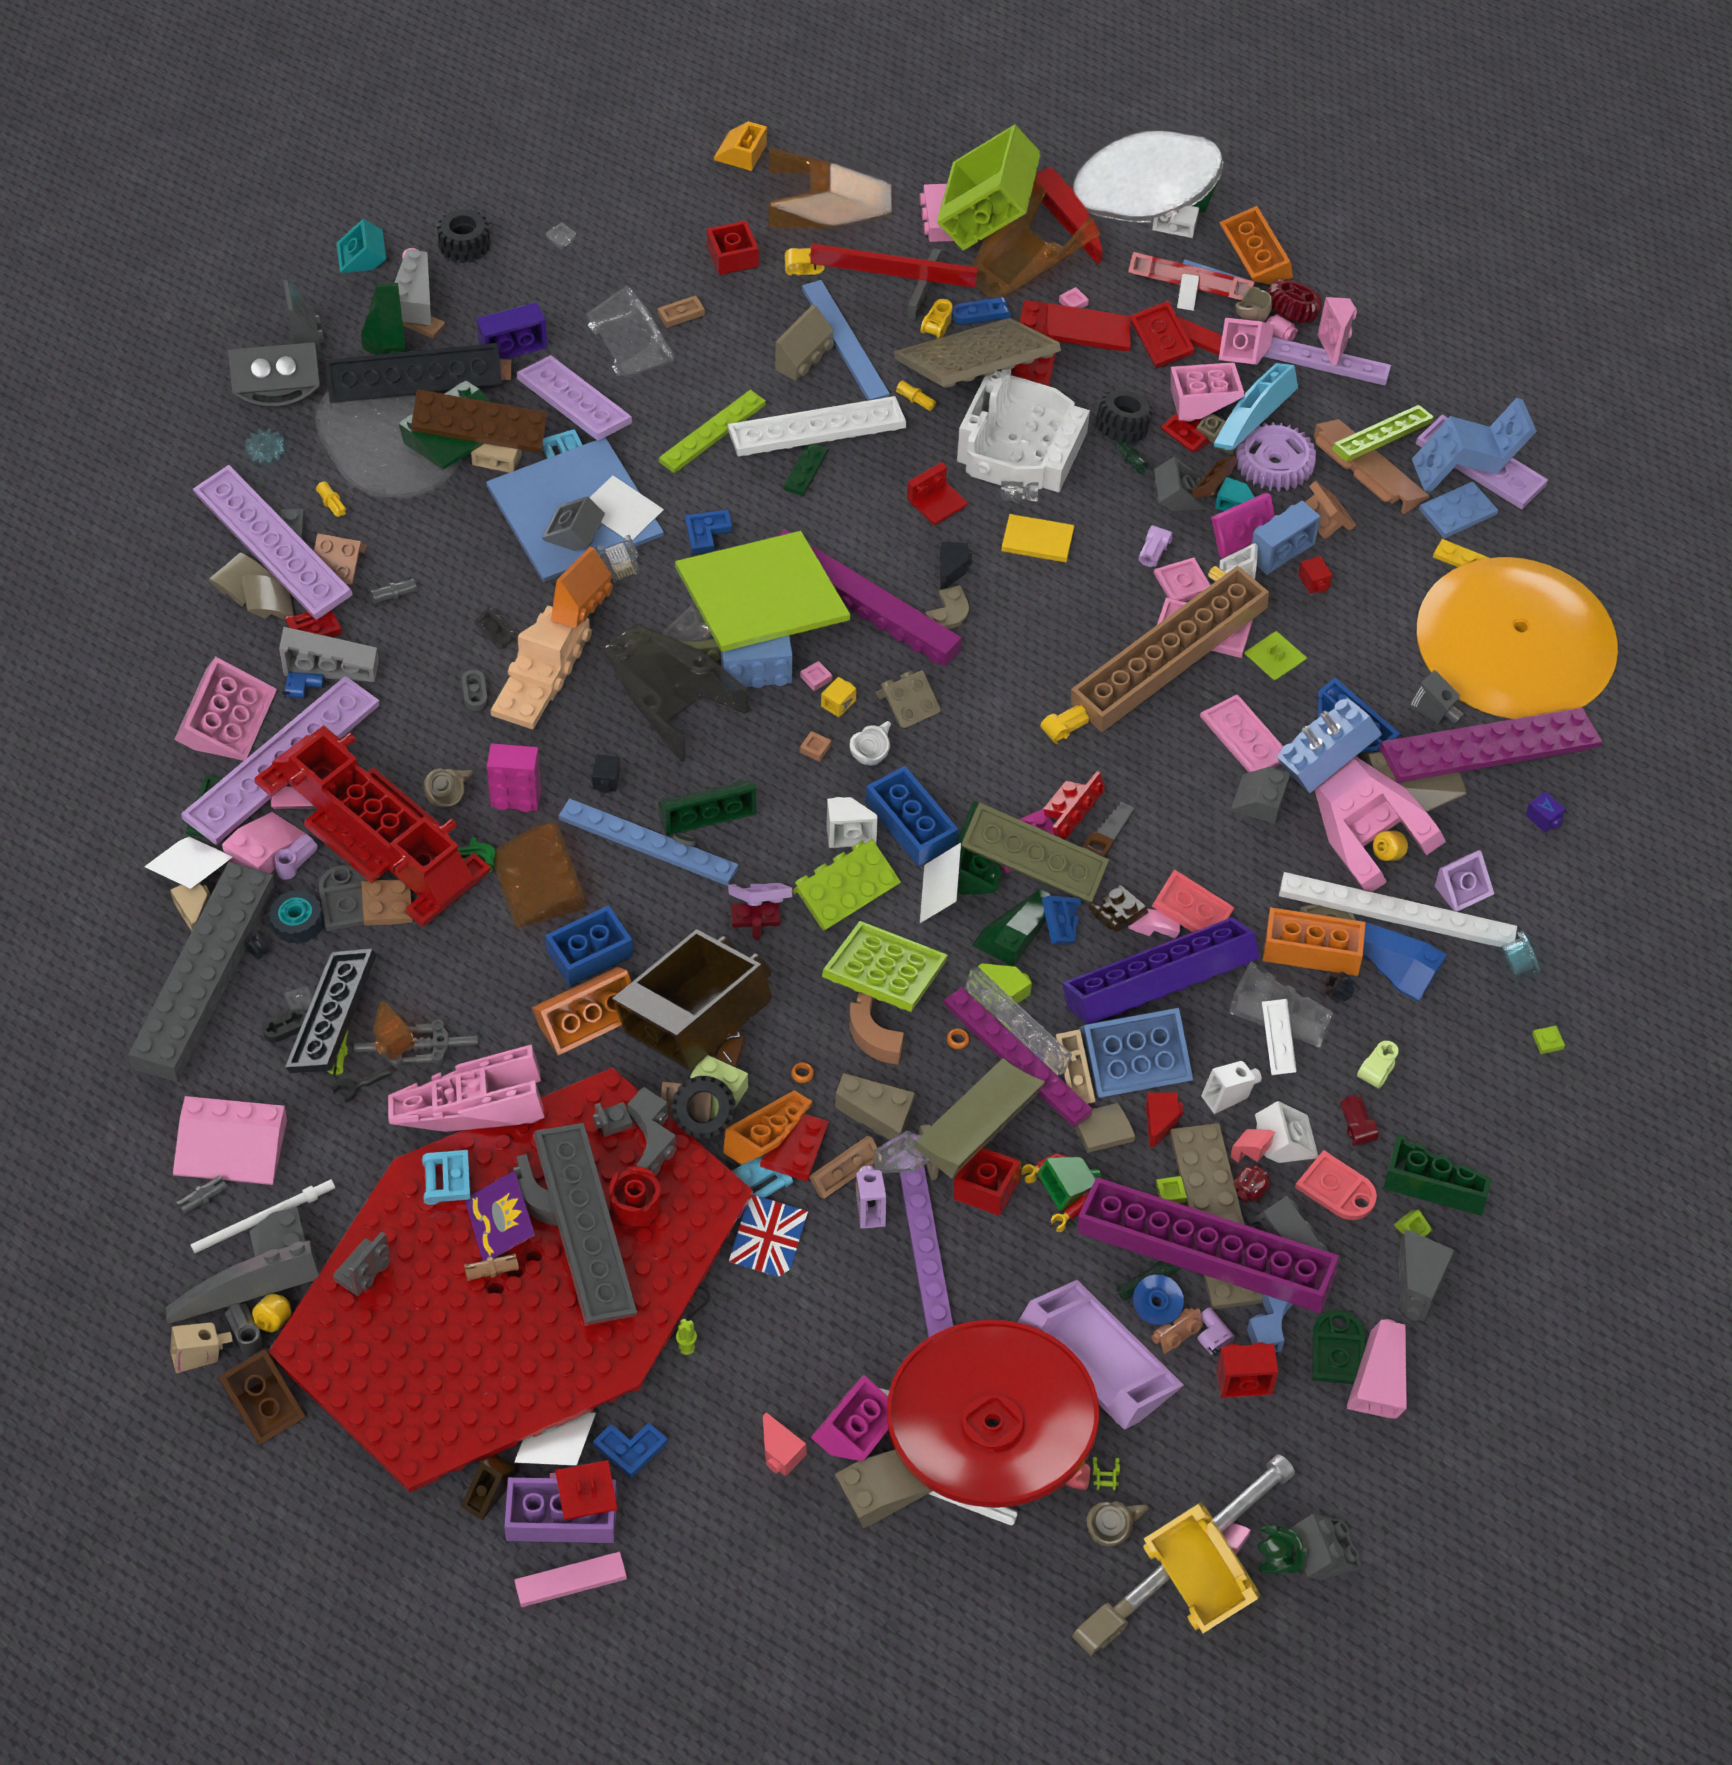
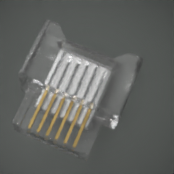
M626 535L623 542L607 548L602 545L595 548L612 574L611 579L613 583L640 573L636 562L639 554L630 535Z

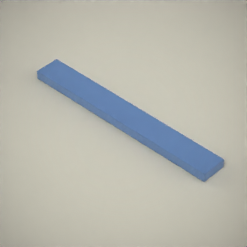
M822 280L802 285V291L811 306L813 304L816 305L832 327L834 345L867 400L889 397L890 393Z

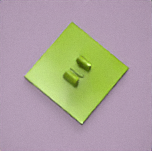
M1277 631L1244 652L1248 658L1274 681L1307 659L1306 656Z

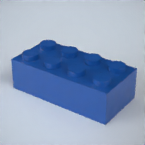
M906 766L866 786V804L918 867L956 845L959 829Z

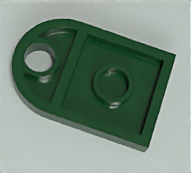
M1333 1310L1324 1313L1317 1319L1312 1335V1381L1354 1385L1365 1352L1364 1327L1354 1315L1345 1311ZM1334 1319H1342L1346 1323V1327L1338 1329L1333 1326L1332 1321Z

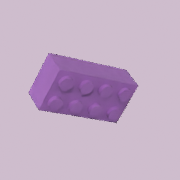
M508 1478L504 1527L506 1541L614 1543L616 1511L564 1520L556 1478ZM612 1480L615 1498L617 1501L616 1480Z

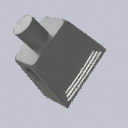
M1435 670L1420 683L1409 703L1410 706L1437 724L1443 719L1448 718L1456 725L1464 716L1455 707L1460 695Z

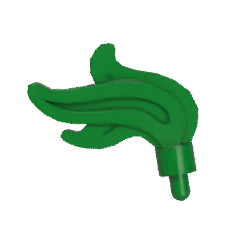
M472 838L470 846L458 848L463 860L475 853L491 867L489 873L492 872L496 852L491 845L478 843L476 838Z

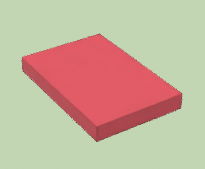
M1175 869L1152 905L1153 908L1191 932L1228 919L1235 908Z

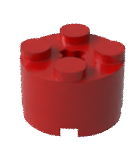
M632 1166L628 1167L626 1171L618 1172L613 1176L609 1185L610 1209L613 1218L628 1226L646 1227L657 1217L661 1209V1186L652 1171L644 1167Z

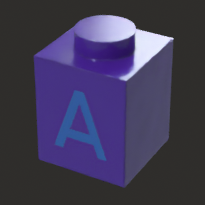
M1545 791L1529 803L1525 816L1547 833L1552 828L1556 830L1562 825L1566 809Z

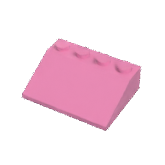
M215 657L204 672L174 740L193 750L244 761L249 755L277 689Z
M185 1096L179 1121L173 1175L215 1179L220 1175L222 1180L273 1185L287 1125L285 1106Z

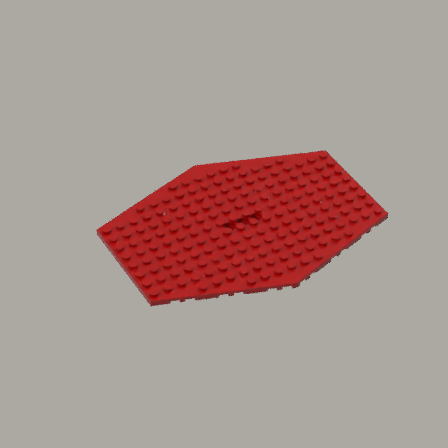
M614 1068L541 1097L544 1118L539 1119L537 1122L462 1130L395 1158L319 1273V1277L315 1279L268 1351L270 1358L409 1493L440 1480V1477L454 1470L456 1472L460 1471L467 1464L489 1458L517 1445V1442L530 1436L536 1437L543 1430L555 1425L558 1427L594 1411V1408L608 1401L609 1403L618 1400L617 1397L631 1391L634 1393L641 1389L650 1369H653L661 1350L668 1343L687 1305L691 1303L698 1286L705 1279L720 1253V1248L724 1241L728 1239L731 1229L742 1215L753 1195V1190L692 1136L686 1134L684 1129H680L677 1123L668 1116L662 1127L676 1135L677 1150L671 1159H666L663 1162L658 1174L655 1176L661 1186V1209L659 1214L646 1227L628 1226L615 1220L610 1209L609 1185L611 1179L618 1172L621 1173L626 1171L628 1167L637 1165L644 1154L647 1142L642 1130L633 1120V1128L604 1137L601 1128L596 1129L592 1115L595 1114L596 1104L600 1103L602 1109L624 1102L628 1111V1103L639 1092L637 1088ZM584 1123L637 1310L634 1317L585 1325L558 1225L543 1223L530 1215L529 1218L535 1235L495 1257L500 1258L516 1254L519 1270L496 1274V1277L493 1278L487 1276L467 1281L464 1265L483 1260L465 1200L442 1201L434 1205L424 1203V1193L426 1192L425 1166L422 1164V1156L424 1154L468 1150L470 1196L513 1172V1167H517L516 1156L527 1154L534 1180L539 1186L548 1190L533 1137L536 1130ZM437 1164L435 1166L436 1190H444L443 1164ZM383 1232L387 1235L391 1259L388 1267L374 1277L372 1285L357 1296L335 1282L333 1274L366 1238L373 1242Z

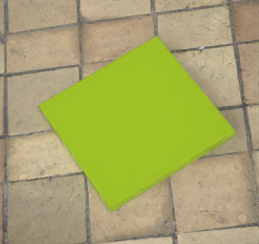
M801 531L675 561L677 572L721 652L850 620V613Z

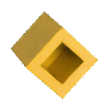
M837 677L821 693V707L837 717H840L856 701V687L840 677Z

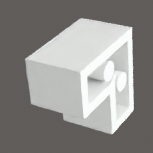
M1161 185L1156 200L1152 230L1193 238L1199 208L1179 204L1181 188Z

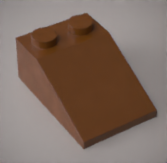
M265 1349L217 1377L226 1395L259 1445L305 1417Z

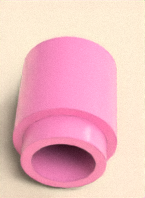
M1278 314L1269 317L1266 322L1274 325L1273 337L1293 341L1297 335L1298 329L1295 328V325Z

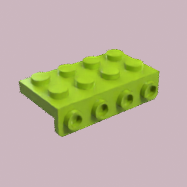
M873 839L866 843L863 840L851 847L853 851L846 855L845 852L840 853L832 859L834 861L833 864L827 866L825 863L814 870L815 875L808 878L805 875L795 882L797 886L792 892L794 895L799 894L823 931L901 883Z

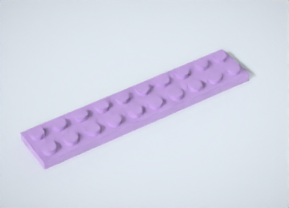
M230 465L193 488L195 495L316 620L353 595L351 589Z
M344 676L182 812V820L217 845L272 798L255 784V777L272 765L273 760L306 735H311L323 725L341 739L379 707V700Z

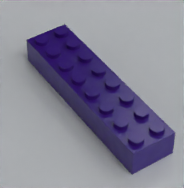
M1231 917L1062 982L1067 1008L1086 1024L1099 1023L1104 1018L1120 1015L1123 1011L1132 1007H1141L1150 1000L1161 999L1168 993L1184 990L1189 985L1205 982L1217 974H1225L1235 967L1248 965L1251 961L1260 958L1255 932Z

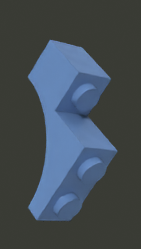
M1262 1294V1302L1267 1315L1259 1314L1250 1319L1247 1331L1252 1344L1258 1342L1274 1344L1275 1353L1280 1352L1284 1344L1282 1319L1287 1310L1294 1304Z

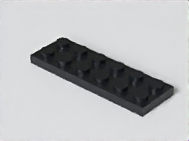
M373 949L331 952L285 1066L289 1073L332 1070L376 958V953Z

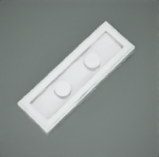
M1287 999L1262 1002L1271 1075L1297 1072Z

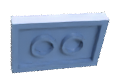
M1473 481L1419 506L1420 512L1443 538H1447L1498 514V509Z

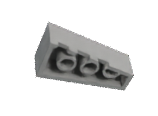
M406 250L394 282L399 285L402 320L408 323L431 325L427 252Z
M283 627L279 650L284 676H288L289 672L324 674L325 679L341 680L346 676L354 681L375 682L379 663L376 647Z

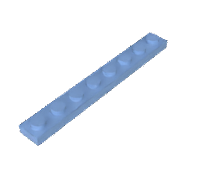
M570 798L559 814V820L727 886L738 870V864L693 846L680 844L670 837Z

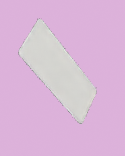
M1182 275L1177 308L1194 311L1199 276Z

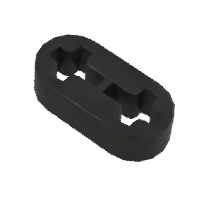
M293 1009L267 1020L262 1027L264 1038L269 1042L275 1043L299 1033L306 1013L301 1009ZM297 1017L301 1023L296 1024L293 1022V1018ZM274 1027L276 1030H278V1033L274 1034L272 1031L270 1032V1028Z

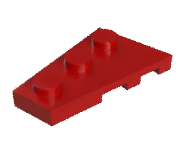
M804 1114L782 1143L763 1157L759 1167L808 1181L829 1121Z

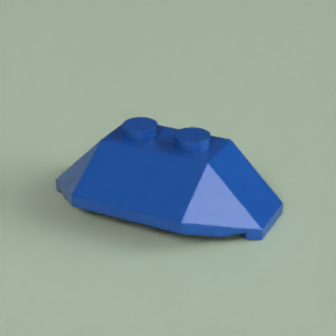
M1336 678L1332 679L1318 691V718L1323 711L1330 712L1335 708V704L1338 701L1347 697L1372 718L1382 735L1360 753L1380 751L1379 746L1382 741L1394 740L1400 737V733Z

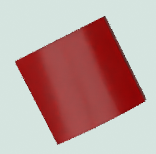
M1175 414L1161 426L1162 431L1192 453L1201 450L1210 443L1207 437L1197 430V426L1203 418L1184 421L1179 420L1178 415Z

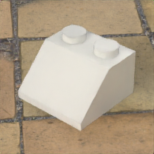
M851 797L827 799L829 848L852 847L862 840L866 843L871 839L876 844L877 815Z
M1279 1101L1255 1114L1257 1129L1275 1132L1272 1145L1264 1154L1265 1157L1278 1163L1316 1159L1318 1157L1308 1115Z

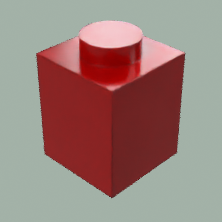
M1321 556L1300 563L1298 576L1310 594L1315 592L1323 593L1330 588L1332 573Z

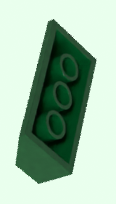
M749 780L734 782L730 785L713 787L709 790L659 801V817L666 836L673 835L675 832L682 833L756 815V785Z

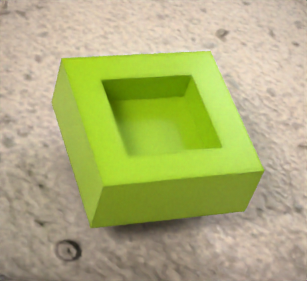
M1557 1026L1533 1031L1532 1035L1541 1054L1564 1050L1565 1044Z
M1181 1176L1156 1180V1188L1160 1198L1178 1204L1186 1203L1187 1196Z

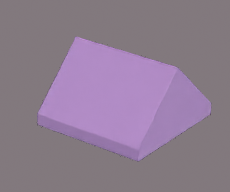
M1480 850L1439 869L1435 888L1455 912L1494 894Z

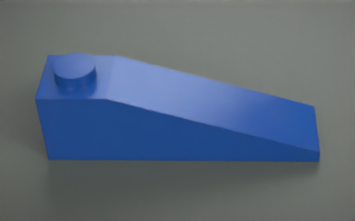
M1365 922L1363 956L1369 958L1377 966L1380 974H1385L1398 991L1419 1002L1441 970L1447 954L1426 942Z

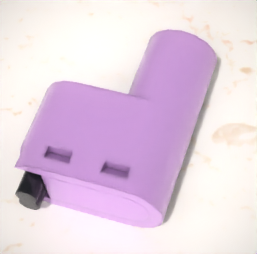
M1207 1308L1201 1313V1317L1208 1329L1203 1331L1197 1340L1211 1355L1214 1354L1216 1356L1218 1355V1350L1235 1339V1335L1212 1308Z

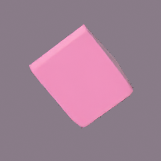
M1232 1523L1222 1534L1237 1555L1248 1539L1251 1530Z

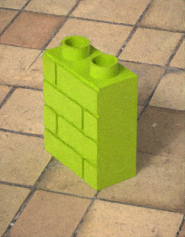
M1015 124L957 159L952 164L937 224L962 250L967 249L977 243L978 240L984 239L1027 212L1033 188L1032 183H1034L1036 168L1038 167L1041 154L1037 147Z

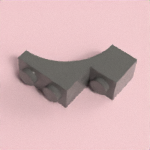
M643 1087L628 1103V1113L630 1118L642 1130L647 1142L644 1154L636 1166L647 1168L656 1176L663 1162L666 1159H671L677 1150L676 1135L662 1127L668 1118L667 1102Z

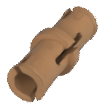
M516 1254L494 1259L488 1257L485 1261L464 1265L467 1281L487 1276L493 1278L496 1277V1274L519 1270Z

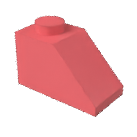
M766 1412L763 1415L766 1465L774 1473L780 1472L786 1477L807 1455L806 1443Z

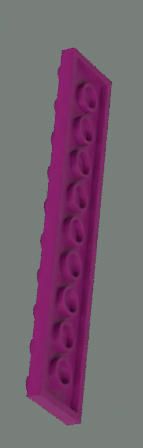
M1582 707L1382 741L1379 749L1397 783L1588 750L1600 747L1602 740Z

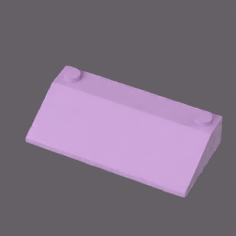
M1078 1280L1031 1300L1018 1323L1029 1325L1050 1334L1074 1352L1091 1376L1097 1392L1099 1405L1124 1430L1139 1423L1184 1386Z

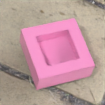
M1076 287L1059 296V302L1064 306L1076 308L1088 306L1089 299Z
M819 661L800 672V677L813 691L832 681V674Z

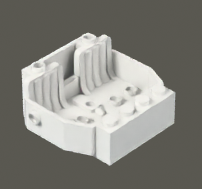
M1002 369L1001 372L996 370L994 374L984 377L959 428L957 462L966 464V472L971 477L1014 490L1042 489L1043 487L1060 492L1087 434L1090 410L1075 406V402L1056 388L1011 376V369Z

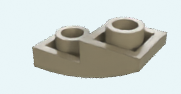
M1211 413L1202 419L1197 426V430L1214 444L1226 421ZM1238 445L1236 446V448L1232 450H1225L1224 448L1220 449L1233 455L1236 452Z

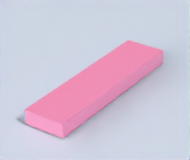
M616 1552L514 1579L520 1605L525 1607L626 1580L627 1576L621 1554Z

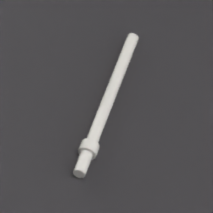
M329 1180L314 1188L312 1186L302 1190L303 1193L190 1244L195 1254L258 1225L273 1212L294 1208L305 1202L309 1204L316 1201L318 1196L335 1189L332 1180Z

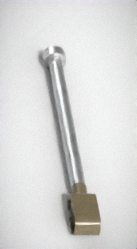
M1279 1454L1273 1457L1266 1464L1267 1471L1213 1518L1221 1532L1228 1528L1278 1482L1285 1484L1295 1475L1293 1466L1285 1457ZM1161 1564L1114 1607L1109 1603L1104 1604L1074 1632L1072 1638L1091 1657L1096 1656L1094 1653L1100 1647H1106L1124 1631L1128 1625V1621L1125 1619L1170 1579L1163 1565Z

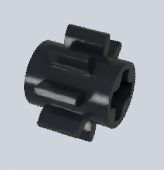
M1343 971L1340 975L1332 974L1325 981L1326 990L1324 993L1335 1003H1338L1340 999L1346 1001L1354 993L1352 985L1355 981Z

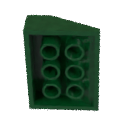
M468 381L460 383L445 393L447 395L491 402L479 388ZM413 414L398 423L403 443L442 470L484 444L410 431Z

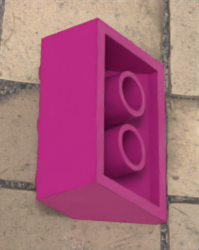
M863 1375L849 1389L811 1438L831 1456L864 1461L888 1430V1396Z

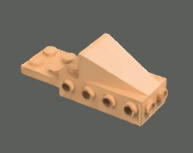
M547 606L545 611L539 614L537 623L518 635V657L509 666L508 675L510 677L491 708V716L533 730L549 701L553 700L557 692L562 689L566 676L571 673L575 660L582 653L583 646L590 640L592 629L589 626V619L587 618L585 622L582 621L577 628L551 621L553 607Z

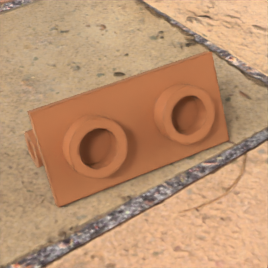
M1184 1309L1179 1317L1172 1322L1173 1326L1170 1324L1163 1325L1153 1332L1154 1335L1151 1338L1155 1344L1161 1343L1164 1354L1177 1348L1181 1342L1192 1334L1198 1333L1204 1326L1200 1309Z

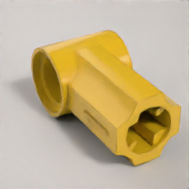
M1076 705L1058 716L1056 714L1048 715L1042 721L1040 727L1055 744H1058L1057 741L1062 738L1067 739L1070 732L1087 724L1089 717L1082 705Z

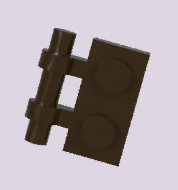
M1121 885L1102 897L1103 905L1092 902L1089 905L1092 915L1096 919L1102 920L1104 926L1108 929H1113L1116 932L1121 930L1123 922L1130 926L1149 913L1147 907Z

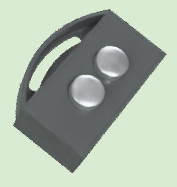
M315 342L228 350L232 393L248 403L264 407L287 406L306 399L321 388ZM298 390L302 391L301 396L284 402L269 403L253 399L254 394L282 396Z

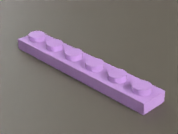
M1272 337L1271 347L1263 356L1380 385H1386L1391 368L1389 364L1342 354L1337 365H1332L1325 349Z

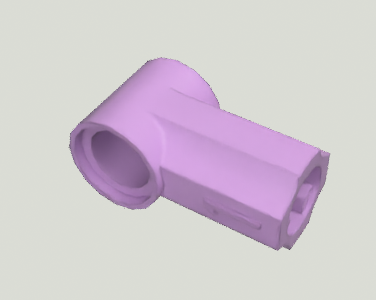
M1152 525L1148 531L1145 545L1138 561L1145 566L1156 567L1164 550L1167 551V544H1170L1172 541L1173 532Z
M307 834L301 835L287 849H281L275 854L276 873L279 878H293L297 874L298 868L318 850L317 844Z

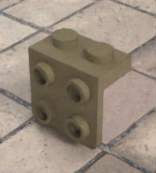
M910 670L900 675L901 680L894 682L893 679L880 684L882 689L875 692L879 700L887 698L901 728H907L940 712V706L923 670L916 673Z

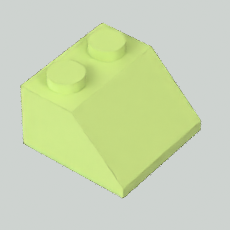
M709 1055L697 1064L690 1077L711 1076L724 1082L733 1093L736 1102L735 1108L748 1088V1073ZM713 1095L710 1119L715 1118L719 1110L718 1101Z

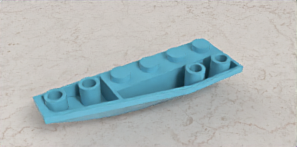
M1276 363L1244 394V397L1238 401L1214 442L1215 447L1224 448L1225 450L1236 448L1298 389L1295 365Z

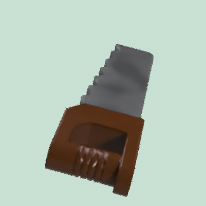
M1120 802V806L1113 810V814L1109 815V819H1105V823L1101 824L1097 832L1090 834L1082 848L1105 858L1134 808ZM1093 844L1100 845V846L1104 847V850L1101 851V850L1096 849V848H1094V847H1092V846H1090V845H1093Z

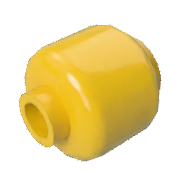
M1382 831L1373 840L1374 854L1382 861L1399 860L1404 857L1408 849L1406 837L1398 831Z
M266 1295L253 1308L252 1316L256 1326L270 1333L278 1331L291 1317L290 1303L282 1295Z

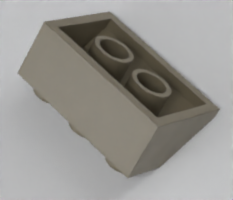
M813 304L776 341L775 370L795 381L801 376H805L809 368L814 363L817 364L820 361L822 354L825 351H830L834 345L833 329L816 305Z

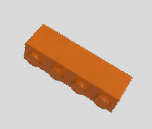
M1258 206L1219 222L1253 281L1272 285L1274 281L1279 279L1289 280L1293 278L1291 262Z
M589 547L557 579L551 621L577 628L582 621H586L587 616L593 613L598 605L602 604L604 598L611 594L613 584L610 583L612 574L594 548Z
M1270 907L1262 961L1335 973L1343 971L1348 975L1358 976L1363 957L1365 922Z
M616 967L532 1007L540 1029L558 1056L622 1025L612 998L632 983L627 970Z

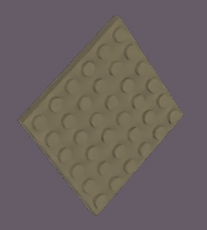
M1006 318L894 351L895 360L947 388L954 386L956 382L962 380L964 382L972 381L979 375H992L999 369H1012L1019 363H1032L1034 359L1039 357H1052L1054 353L1061 351L1059 342L1011 318Z

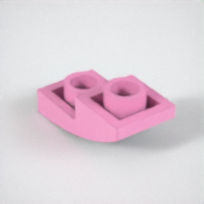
M1147 909L1149 913L1132 925H1128L1129 929L1150 936L1153 931H1157L1163 935L1176 938L1180 933L1179 923L1154 909Z

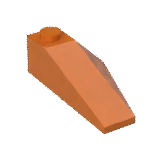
M793 1090L725 1129L723 1153L740 1164L768 1153L782 1143L812 1106V1101Z

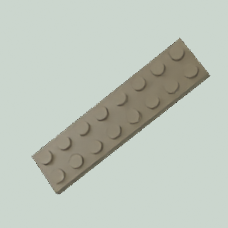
M1219 1123L1170 1129V1138L1179 1176L1182 1178L1187 1196V1207L1244 1225ZM1204 1275L1212 1310L1259 1304L1263 1301L1262 1294Z

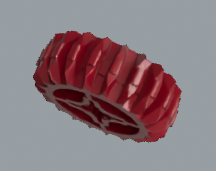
M1279 279L1274 281L1268 289L1272 299V309L1275 313L1280 314L1281 317L1287 318V320L1291 319L1294 322L1310 323L1315 321L1321 312L1322 299L1320 295L1315 293L1314 289H1310L1302 283H1297L1294 280Z

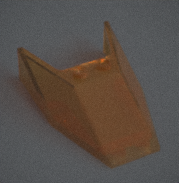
M769 147V173H810V191L808 193L769 202V228H835L892 215L891 184L831 162Z
M1035 176L1034 183H1032L1033 188L1026 214L985 237L973 262L972 267L978 268L976 287L991 299L1005 298L1101 234L1094 219L1091 217L1087 219L1063 247L1056 243L1047 244L1030 231V225L1046 192L1037 176Z

